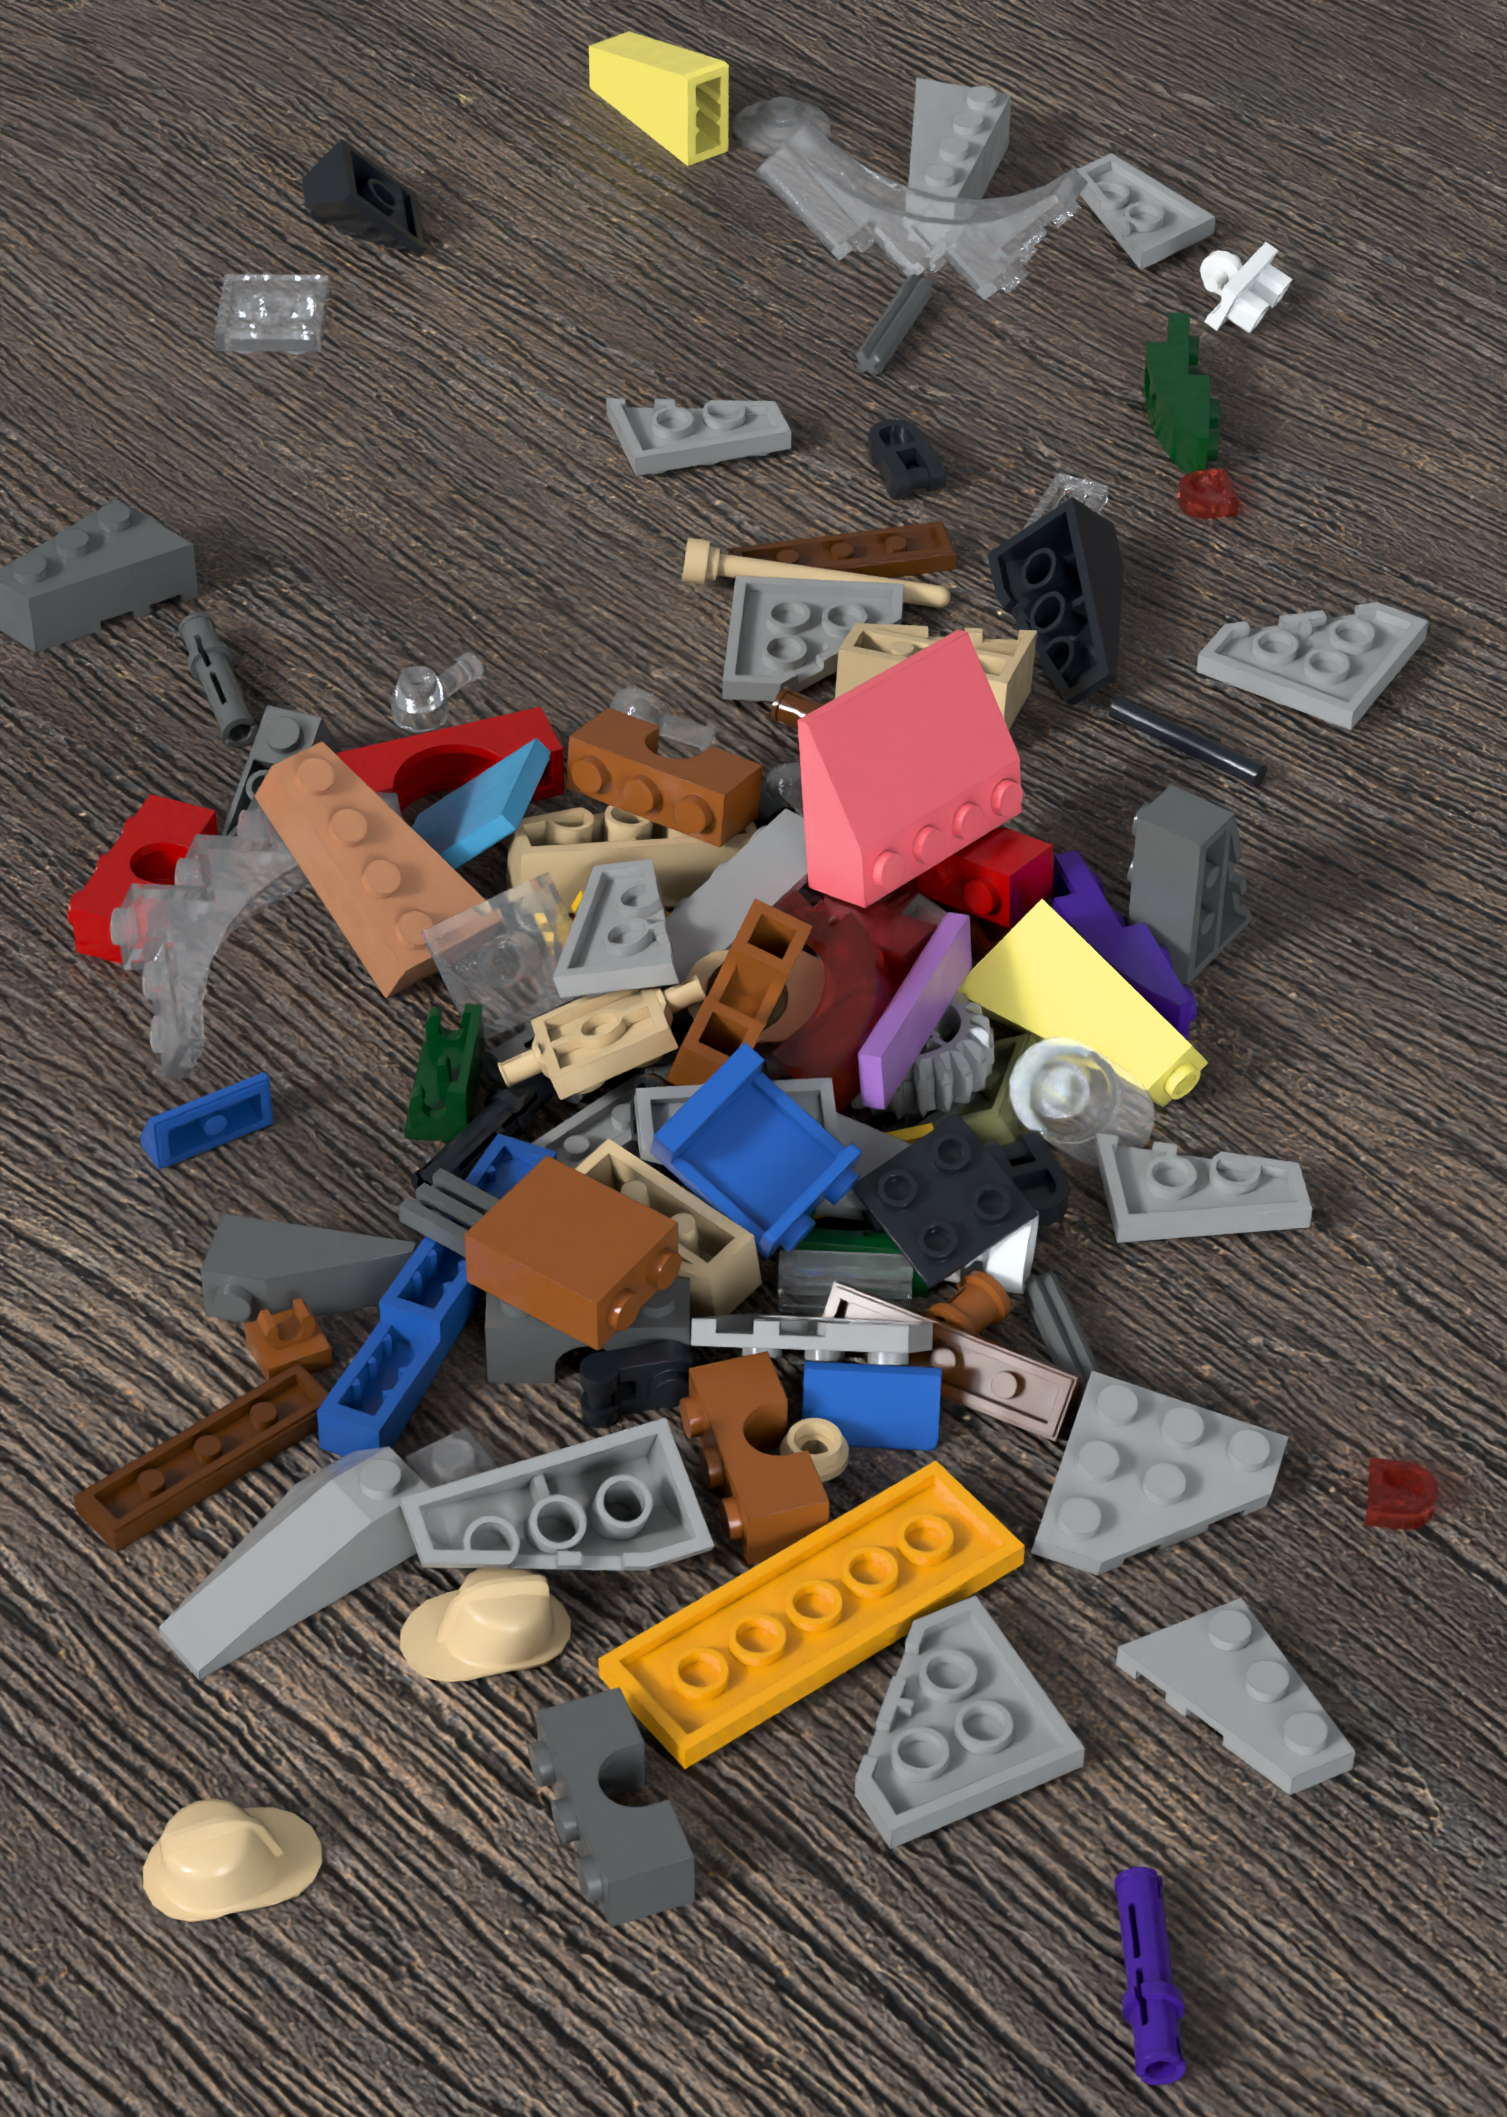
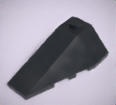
M1071 497L987 554L996 598L1004 609L1011 612L1019 624L1016 627L1018 631H1037L1035 650L1040 656L1039 663L1064 701L1074 706L1117 678L1124 567L1115 525L1074 497Z

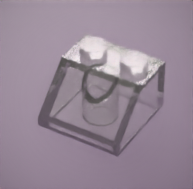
M549 872L532 878L421 931L423 939L461 1018L465 1004L483 1005L484 1041L579 997L560 998L553 980V975L573 922Z

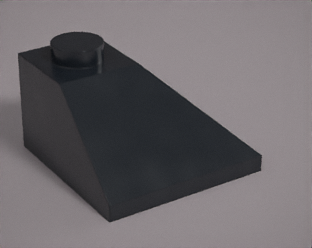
M343 139L302 178L305 208L311 217L320 224L326 225L329 223L342 234L415 256H420L426 250L417 195Z

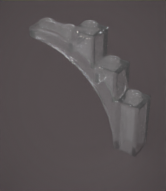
M808 120L780 143L756 170L838 260H841L854 248L863 253L876 242L907 277L912 274L918 276L926 268L934 274L949 262L984 301L1000 288L1006 294L1024 280L1029 273L1024 265L1036 252L1037 249L1034 246L1047 234L1044 227L1051 222L1057 228L1064 224L1080 208L1075 199L1088 184L1085 178L1073 168L1047 185L1015 196L980 200L943 197L906 187L868 169L837 148Z
M375 792L401 817L397 793ZM253 797L248 809L240 812L237 836L196 834L185 858H179L177 861L175 885L132 883L121 907H115L111 915V940L114 945H120L123 969L143 970V994L146 999H152L154 1017L150 1028V1043L152 1051L160 1053L164 1078H188L205 1046L203 1000L210 964L215 954L239 926L265 906L303 888L312 886L255 797Z

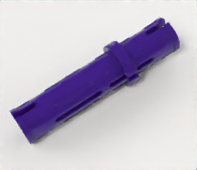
M1133 1867L1119 1873L1114 1881L1128 1989L1122 1996V2011L1125 2021L1132 2026L1136 2076H1141V2081L1147 2084L1166 2085L1179 2080L1186 2070L1179 2031V2020L1184 2015V2001L1180 1989L1174 1986L1169 1936L1167 1933L1162 1892L1163 1878L1161 1875L1157 1876V1871L1152 1868Z

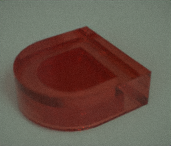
M1226 468L1191 472L1180 480L1178 486L1177 504L1184 513L1201 519L1238 516L1239 499Z
M1370 1457L1367 1475L1365 1526L1409 1530L1426 1524L1434 1515L1438 1497V1485L1433 1475L1415 1463Z

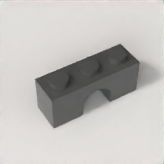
M675 1278L667 1289L658 1290L640 1308L631 1326L625 1331H617L602 1349L609 1351L662 1341H677L690 1347V1278ZM486 1292L485 1341L488 1384L555 1383L556 1362L559 1357L574 1348L590 1347Z
M614 1688L536 1711L538 1742L528 1745L530 1764L539 1787L550 1785L556 1800L551 1802L552 1814L562 1843L574 1842L580 1855L579 1858L575 1859V1867L586 1901H599L609 1927L695 1902V1857L670 1800H664L643 1807H627L612 1801V1799L619 1795L645 1788L644 1740L621 1688Z

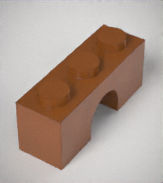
M610 707L569 736L566 788L720 848L758 818L763 765L713 746L708 747L697 756L685 759H673L657 755L659 726Z
M754 899L729 949L719 974L708 996L705 997L680 1047L666 1079L668 1085H703L744 1042L754 1050L813 926L758 899Z
M768 1351L689 1368V1397L680 1399V1414L685 1433L689 1439L698 1437L702 1446L699 1449V1462L704 1482L708 1489L718 1487L722 1498L719 1499L718 1507L724 1534L728 1540L738 1539L748 1565L767 1560L829 1523V1499L809 1451L780 1456L762 1453V1451L780 1447L783 1438L787 1435L788 1400Z

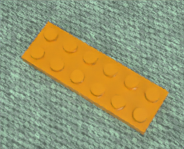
M935 1460L598 1658L599 1677L610 1689L621 1688L630 1711L681 1766L687 1769L909 1634L914 1620L965 1600L1024 1564L1025 1545Z

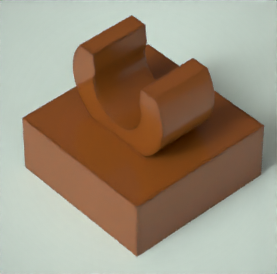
M302 1298L293 1300L294 1308L271 1315L267 1308L259 1312L257 1320L244 1324L246 1343L266 1381L298 1362L311 1374L333 1367L331 1347L308 1304Z

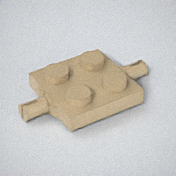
M695 975L693 978L663 991L660 987L656 986L614 991L598 997L584 996L530 1020L535 1033L532 1049L497 1063L508 1088L543 1072L545 1076L550 1078L560 1100L574 1094L592 1092L601 1087L606 1080L632 1068L651 1066L662 1059L666 1053L679 1048L671 1030L672 1014L704 1001L706 997L697 975Z

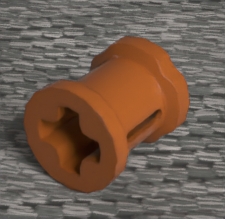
M973 1270L967 1272L960 1279L958 1291L945 1303L933 1304L926 1311V1314L980 1335L989 1325L1000 1324L1008 1317L1011 1312V1302L1007 1292L997 1280L985 1272Z

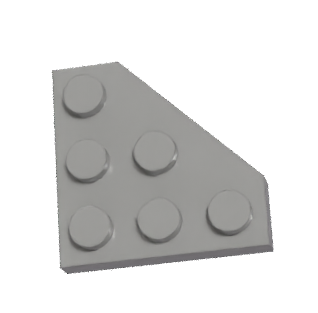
M736 575L723 674V699L744 700L747 702H774L781 689L784 690L786 686L799 692L837 671L839 648L855 623L902 625L904 584Z
M1375 602L1355 605V613L1352 615L1327 618L1324 611L1319 610L1279 616V623L1276 626L1250 629L1247 621L1228 623L1223 625L1198 654L1197 672L1219 680L1224 684L1235 686L1270 699L1277 704L1285 705L1323 719L1330 724L1351 730L1424 642L1427 635L1428 620Z
M1091 1371L1031 1553L1098 1576L1122 1566L1125 1558L1155 1546L1159 1551L1207 1531L1209 1524L1240 1512L1244 1516L1267 1506L1272 1494L1288 1436Z
M975 1595L913 1621L905 1642V1652L896 1676L893 1675L877 1717L876 1731L868 1753L863 1755L855 1777V1796L889 1848L892 1849L1083 1767L1085 1748Z

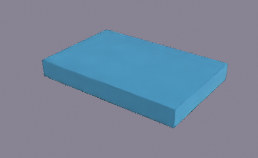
M537 738L533 739L418 814L412 829L455 870L518 829L550 759L551 751Z

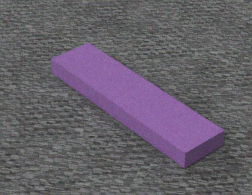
M948 912L944 916L859 1051L860 1089L863 1106L882 1110L886 1109L971 970L972 956L969 915Z

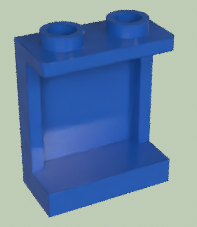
M744 1042L654 1134L650 1153L703 1202L753 1234L757 1252L767 1260L780 1246L787 1252H791L807 1236L816 1224L809 1215L825 1199L832 1205H836L852 1189L861 1177L854 1169L863 1151L853 1142L845 1148L761 1071L764 1059Z

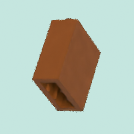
M548 1155L464 1234L467 1282L597 1351L617 1331H625L631 1326L640 1308L658 1290H665L673 1283L681 1266V1255L678 1253L677 1221Z

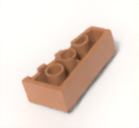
M321 741L271 766L254 797L386 999L485 947L505 918L324 742Z

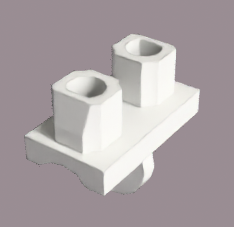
M1265 242L1244 266H1242L1241 260L1237 255L1227 251L1218 250L1209 254L1201 264V278L1205 288L1210 292L1221 295L1222 301L1207 316L1206 324L1217 331L1227 320H1230L1248 334L1257 327L1268 308L1273 309L1278 304L1292 282L1290 277L1271 265L1278 252L1276 248Z

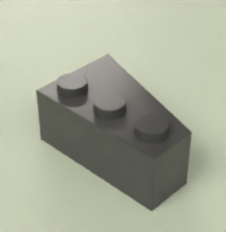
M115 499L0 569V631L32 651L39 652L101 631L100 621L130 612L133 619H137L150 614L149 605L178 595L182 603L199 598L193 543Z
M1171 784L1152 803L1146 802L1143 804L1133 820L1131 831L1132 835L1135 836L1134 859L1127 875L1128 882L1131 883L1130 905L1125 913L1124 922L1126 926L1145 922L1158 945L1164 944L1167 947L1171 956L1173 971L1180 983L1188 985L1252 921L1250 909L1240 905L1239 895L1242 896L1247 890L1246 879L1235 874L1233 863L1237 864L1242 858L1235 813Z

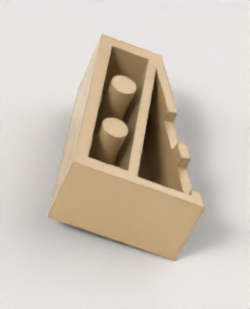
M855 623L838 651L835 699L944 637L928 636V626ZM964 627V631L968 632L1009 730L1031 691L1037 631L1019 630L1018 640L983 638V628Z
M608 1138L575 1168V1170L678 1222V1253L681 1255V1266L676 1278H690V1318L729 1315L762 1284L753 1234Z

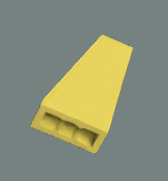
M630 31L589 45L590 89L684 164L690 166L728 152L729 65L726 62Z
M1043 899L968 973L958 989L959 993H965L968 1002L981 1004L983 1015L1020 1034L1032 1033L1039 1044L1163 1108L1172 1099L1182 1098L1189 1093L1199 1081L1200 1071L1208 1064L1204 1057Z

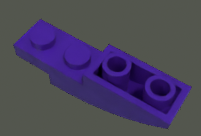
M1078 850L1055 854L1051 898L1053 910L1188 1041L1190 1021H1194L1197 1015L1196 1002L1191 988L1187 984L1182 985L1174 973L1171 956L1167 947L1164 944L1158 945L1145 922L1126 926L1121 913L1118 910L1112 911L1104 897V889L1099 875L1095 871H1089Z

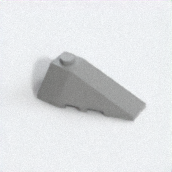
M666 1417L401 1497L399 1501L421 1565L427 1568L647 1571L711 1551L714 1548V1543Z
M390 1447L359 1450L347 1454L296 1483L159 1626L160 1637L198 1680L205 1678L417 1554L399 1501L401 1497L430 1488Z

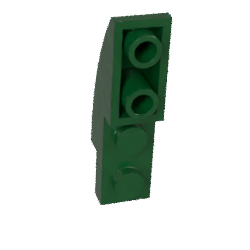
M1169 313L1166 342L1147 341L1143 382L1144 404L1153 432L1167 455L1194 482L1205 483L1207 461L1218 460L1220 397H1210V375H1199V335H1189L1190 314Z

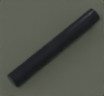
M1118 696L1110 706L1109 717L1255 787L1261 784L1266 775V765L1125 698Z

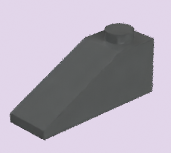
M223 1213L200 1270L206 1316L224 1318L230 1321L252 1322L257 1320L261 1310L268 1308L271 1315L294 1308L293 1300L302 1298L308 1304L314 1317L379 1305L381 1298L417 1249L416 1242Z

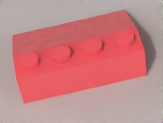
M956 630L797 720L808 888L866 908L1022 813L1023 789L1021 786L1020 757L968 632Z

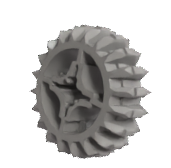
M894 985L892 991L885 993L871 990L867 1000H850L848 1010L835 1012L834 1023L826 1027L824 1054L831 1055L835 1071L834 1086L837 1097L850 1099L853 1109L867 1108L863 1106V1101H861L858 1053L898 991L899 987L897 985ZM958 992L955 994L886 1109L870 1108L873 1116L892 1112L895 1113L898 1120L908 1113H918L921 1117L925 1118L927 1111L938 1109L943 1112H949L952 1102L968 1103L970 1102L972 1092L985 1089V1080L987 1076L992 1074V1064L995 1061L993 1029L990 1028L989 1018L983 1016L981 1004L968 1002L965 993Z

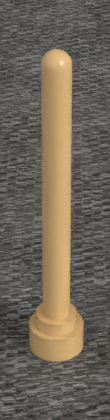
M690 537L687 540L682 582L704 585L705 580L716 581V576L736 578V575L904 584L903 603L943 608L949 604L951 599L950 591L941 585L721 554L719 547L710 546V540Z

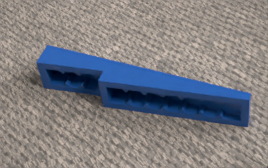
M498 1133L465 1181L500 1200L546 1155L557 1160V1152ZM441 1214V1216L461 1226V1224L457 1221L447 1217L444 1214ZM427 1236L422 1240L379 1301L380 1322L317 1410L320 1449L343 1457L359 1450L382 1447L393 1449L484 1291L467 1282L466 1258Z

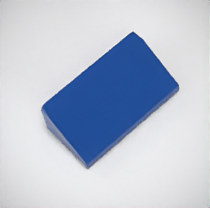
M266 1072L260 1073L149 1118L140 1135L142 1148L158 1170L273 1124L269 1076Z
M805 1361L802 1420L821 1418L832 1422L841 1431V1434L848 1443V1447L936 1450L938 1447L942 1368Z

